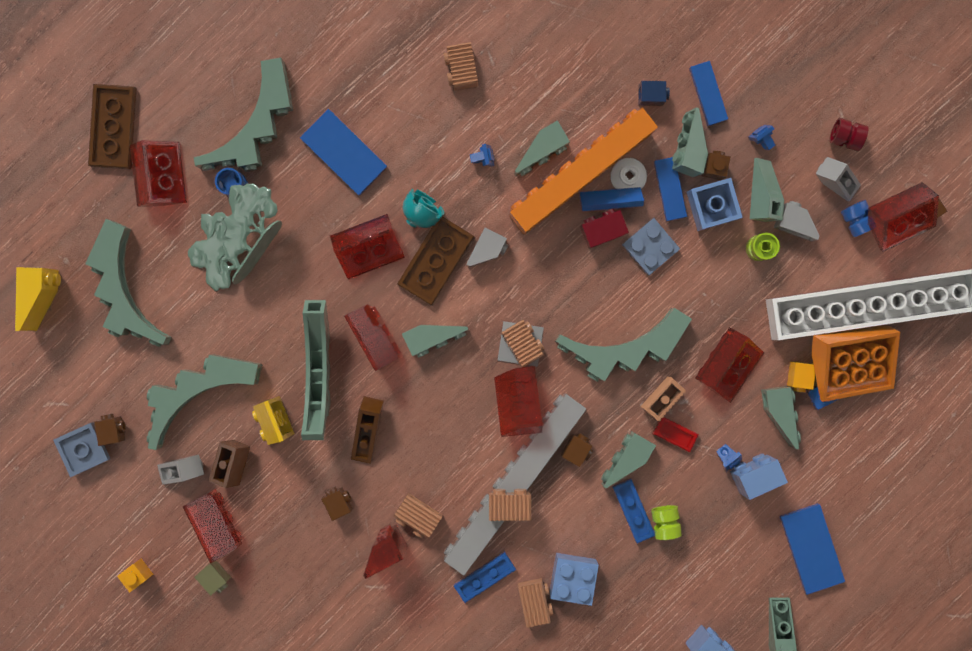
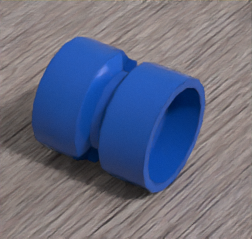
M233 168L221 169L215 177L216 188L229 196L231 186H244L248 184L246 177Z
M866 200L860 201L841 211L845 222L850 223L848 228L853 237L862 235L879 226L874 215L869 214L871 209Z

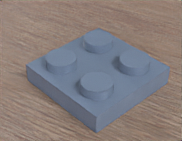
M655 218L651 219L622 244L648 276L680 250Z
M94 422L53 440L70 477L110 460L105 446H98Z

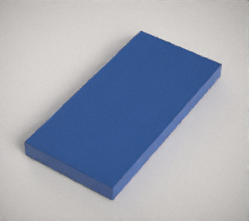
M329 109L300 137L359 196L387 168V165Z
M817 503L781 515L782 526L804 593L808 595L844 583L845 579L820 504Z

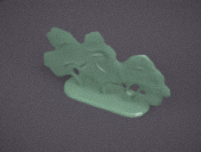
M254 183L244 186L233 185L230 187L229 204L232 210L230 216H226L223 212L215 213L214 216L201 214V229L207 235V240L195 241L188 250V257L190 258L191 266L206 268V283L215 291H218L219 288H229L231 284V270L237 269L232 279L233 284H238L245 279L279 232L282 221L277 220L266 229L264 228L265 218H272L278 212L277 204L271 199V189H267L265 186L258 188ZM261 211L264 212V217H261ZM254 214H257L260 219L257 223L260 225L259 227L254 223ZM253 225L255 229L252 230L249 227ZM251 232H258L261 236L251 248L246 242L247 236ZM244 251H248V255L240 265L237 256ZM229 261V262L232 263L233 265H232V266H228L226 262Z

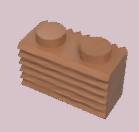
M471 42L446 46L447 53L443 54L445 65H450L451 73H447L449 86L453 85L454 91L478 87Z
M524 320L501 332L521 368L544 355L542 351L545 350L540 340L537 339L535 341L531 334L534 330L528 321L525 323Z
M667 376L640 407L653 419L661 421L663 415L669 412L672 405H675L674 402H677V399H680V396H683L686 390L672 377Z
M493 489V493H489V521H530L531 493L527 492V489H514V492H506V489Z
M408 493L395 512L394 517L397 518L396 522L401 526L406 527L408 525L413 528V533L418 537L423 538L425 536L429 538L442 519V514Z
M542 578L518 583L526 627L551 623L550 616L554 615L551 603L547 604L546 596H549L547 583L543 584Z

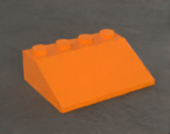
M885 324L813 335L812 359L820 400L825 402L894 389L900 331Z

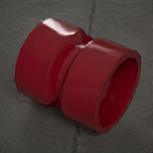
M839 117L833 125L829 142L837 146L845 144L847 149L858 152L865 144L869 127L857 122L852 125L850 120Z

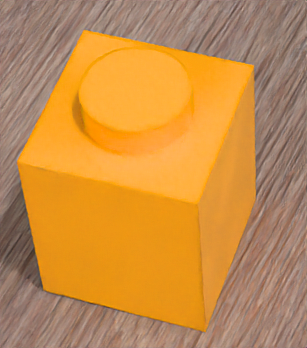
M790 362L787 386L793 387V391L806 393V389L813 390L815 380L814 365Z
M141 558L117 577L130 593L154 574Z

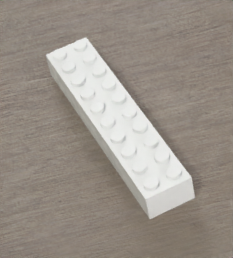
M972 269L767 299L766 306L771 340H784L972 312Z

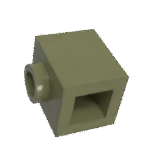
M214 559L194 578L211 596L216 591L218 594L221 593L228 586L226 582L231 577Z

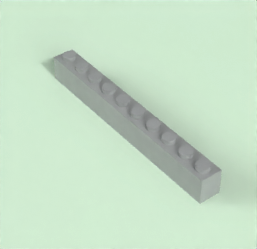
M566 393L563 396L559 395L553 403L555 407L551 413L549 411L545 413L541 419L543 423L540 428H534L529 435L531 440L527 445L523 444L516 453L519 455L514 462L512 460L504 469L506 474L502 479L498 477L492 487L494 489H506V492H514V489H528L586 411V408ZM486 494L481 500L480 504L482 506L478 512L476 510L472 512L468 518L470 523L467 527H462L458 531L456 542L454 544L450 543L444 551V562L462 575L466 574L504 522L498 520L489 521V494Z

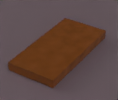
M93 84L88 166L117 169L132 168L136 87Z
M442 216L432 226L397 285L432 306L475 236Z

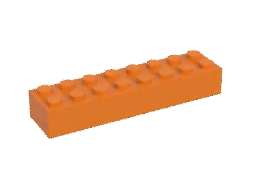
M643 107L639 111L634 109L625 116L626 118L622 120V124L620 122L614 124L606 133V137L601 135L592 142L593 144L589 150L584 148L574 158L575 161L573 163L570 160L560 167L558 175L551 174L547 177L540 189L537 186L527 194L525 201L518 200L511 206L509 217L523 235L652 135L658 126Z

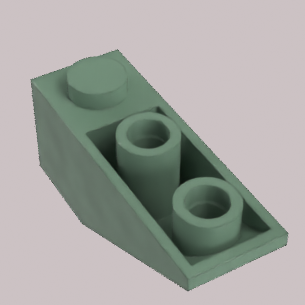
M697 107L686 112L683 116L682 131L677 139V151L672 159V169L690 177L704 173L708 157L700 110Z
M558 120L539 131L516 168L515 176L528 174L532 171V166L537 163L541 166L550 160L549 156L554 153L560 155L568 149L566 146L569 145L570 141Z
M754 158L750 219L761 222L783 221L784 198L772 163L768 160Z
M419 325L402 333V336L411 355L417 354L419 358L430 353L428 349L436 346L438 349L447 345V339L454 337L457 340L465 336V331L468 330V327Z
M787 386L761 389L764 411L789 446L799 449L801 436L796 428L798 415L794 411L793 406L795 402L794 391L791 390V387Z
M631 431L630 435L626 434L621 443L623 445L620 452L617 451L611 460L613 464L610 470L606 469L601 477L603 487L608 488L646 464L656 445Z
M769 598V651H797L790 598Z

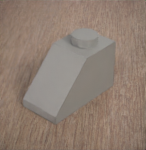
M829 157L825 159L816 172L822 184L849 202L861 186L848 164Z
M794 201L785 203L783 221H776L774 228L809 241L818 240L819 233L808 210L802 208L800 203Z
M484 228L466 265L472 267L496 259L499 254L504 255L508 244L505 243L507 238Z
M199 455L188 456L157 465L162 485L183 482L204 475L203 462Z

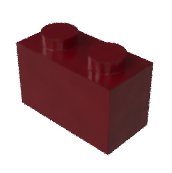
M610 209L602 213L603 217L596 219L595 216L583 220L584 224L580 228L588 249L629 233L621 210L615 212L614 209Z

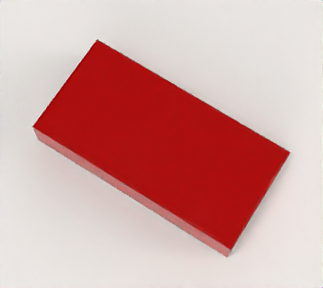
M665 417L658 421L652 433L688 452H691L699 434Z

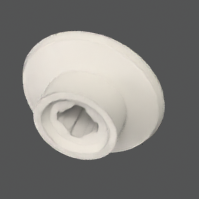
M634 158L619 160L611 170V182L615 189L641 187L642 189L647 180V172L644 165ZM628 171H631L634 175L630 180L625 176Z

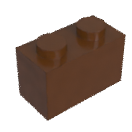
M236 440L219 442L209 481L224 488L239 486L250 446Z

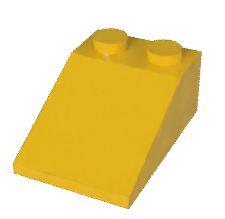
M16 267L15 331L38 330L58 292V286L61 283L59 270Z
M280 396L253 406V417L256 422H259L262 429L260 430V435L268 445L284 441L295 434Z

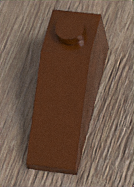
M363 397L358 412L351 460L371 464L384 400Z

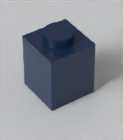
M641 81L638 89V106H663L670 96V88L666 87V81Z

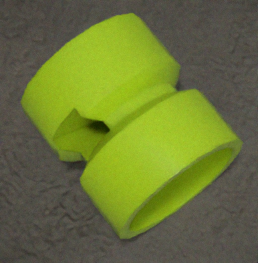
M771 233L755 235L746 244V253L754 261L772 259L778 254L780 249L779 240Z
M666 505L651 509L653 522L656 523L654 526L655 539L670 540L682 536L681 524L677 522L679 519L678 506Z

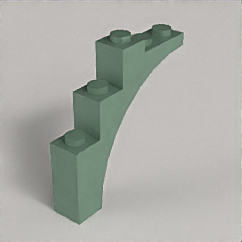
M282 58L261 61L262 80L260 95L249 121L237 136L224 146L208 154L194 157L196 167L202 169V171H210L215 169L214 166L232 167L237 162V167L244 169L245 172L257 170L256 167L262 166L258 142L260 144H267L273 142L272 139L278 138L273 114L284 116L289 111H293L285 62Z
M105 219L85 263L92 267L91 271L103 275L94 296L100 298L99 302L108 306L112 305L102 327L109 329L108 333L116 337L128 335L130 332L131 335L138 338L144 336L150 339L149 343L159 347L161 345H169L172 337L156 328L145 318L129 292L125 277L124 258L131 229L115 221Z
M305 300L302 314L305 334L306 385L301 437L302 440H324L327 416H329L331 404L329 391L331 368L328 352L331 338L326 300Z
M671 308L662 321L649 332L635 340L620 345L605 347L589 346L575 342L560 334L555 342L559 344L557 348L565 353H568L569 350L575 353V359L581 363L589 362L585 370L589 372L588 376L597 382L600 379L605 381L617 361L620 362L618 366L627 372L630 369L636 371L647 352H650L648 356L657 362L660 359L666 361L692 318L676 308Z
M211 354L204 361L203 369L206 370L205 373L187 369L180 370L175 379L177 388L153 385L147 392L148 406L156 408L151 415L152 429L147 435L148 449L157 450L162 448L172 421L181 409L197 395L210 388L225 384H258L262 364Z

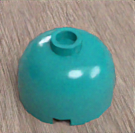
M414 189L409 191L402 206L403 213L407 218L406 222L414 228L417 226L420 228L434 226L444 215V210L441 206L437 208L433 204L436 201L418 189L415 192Z

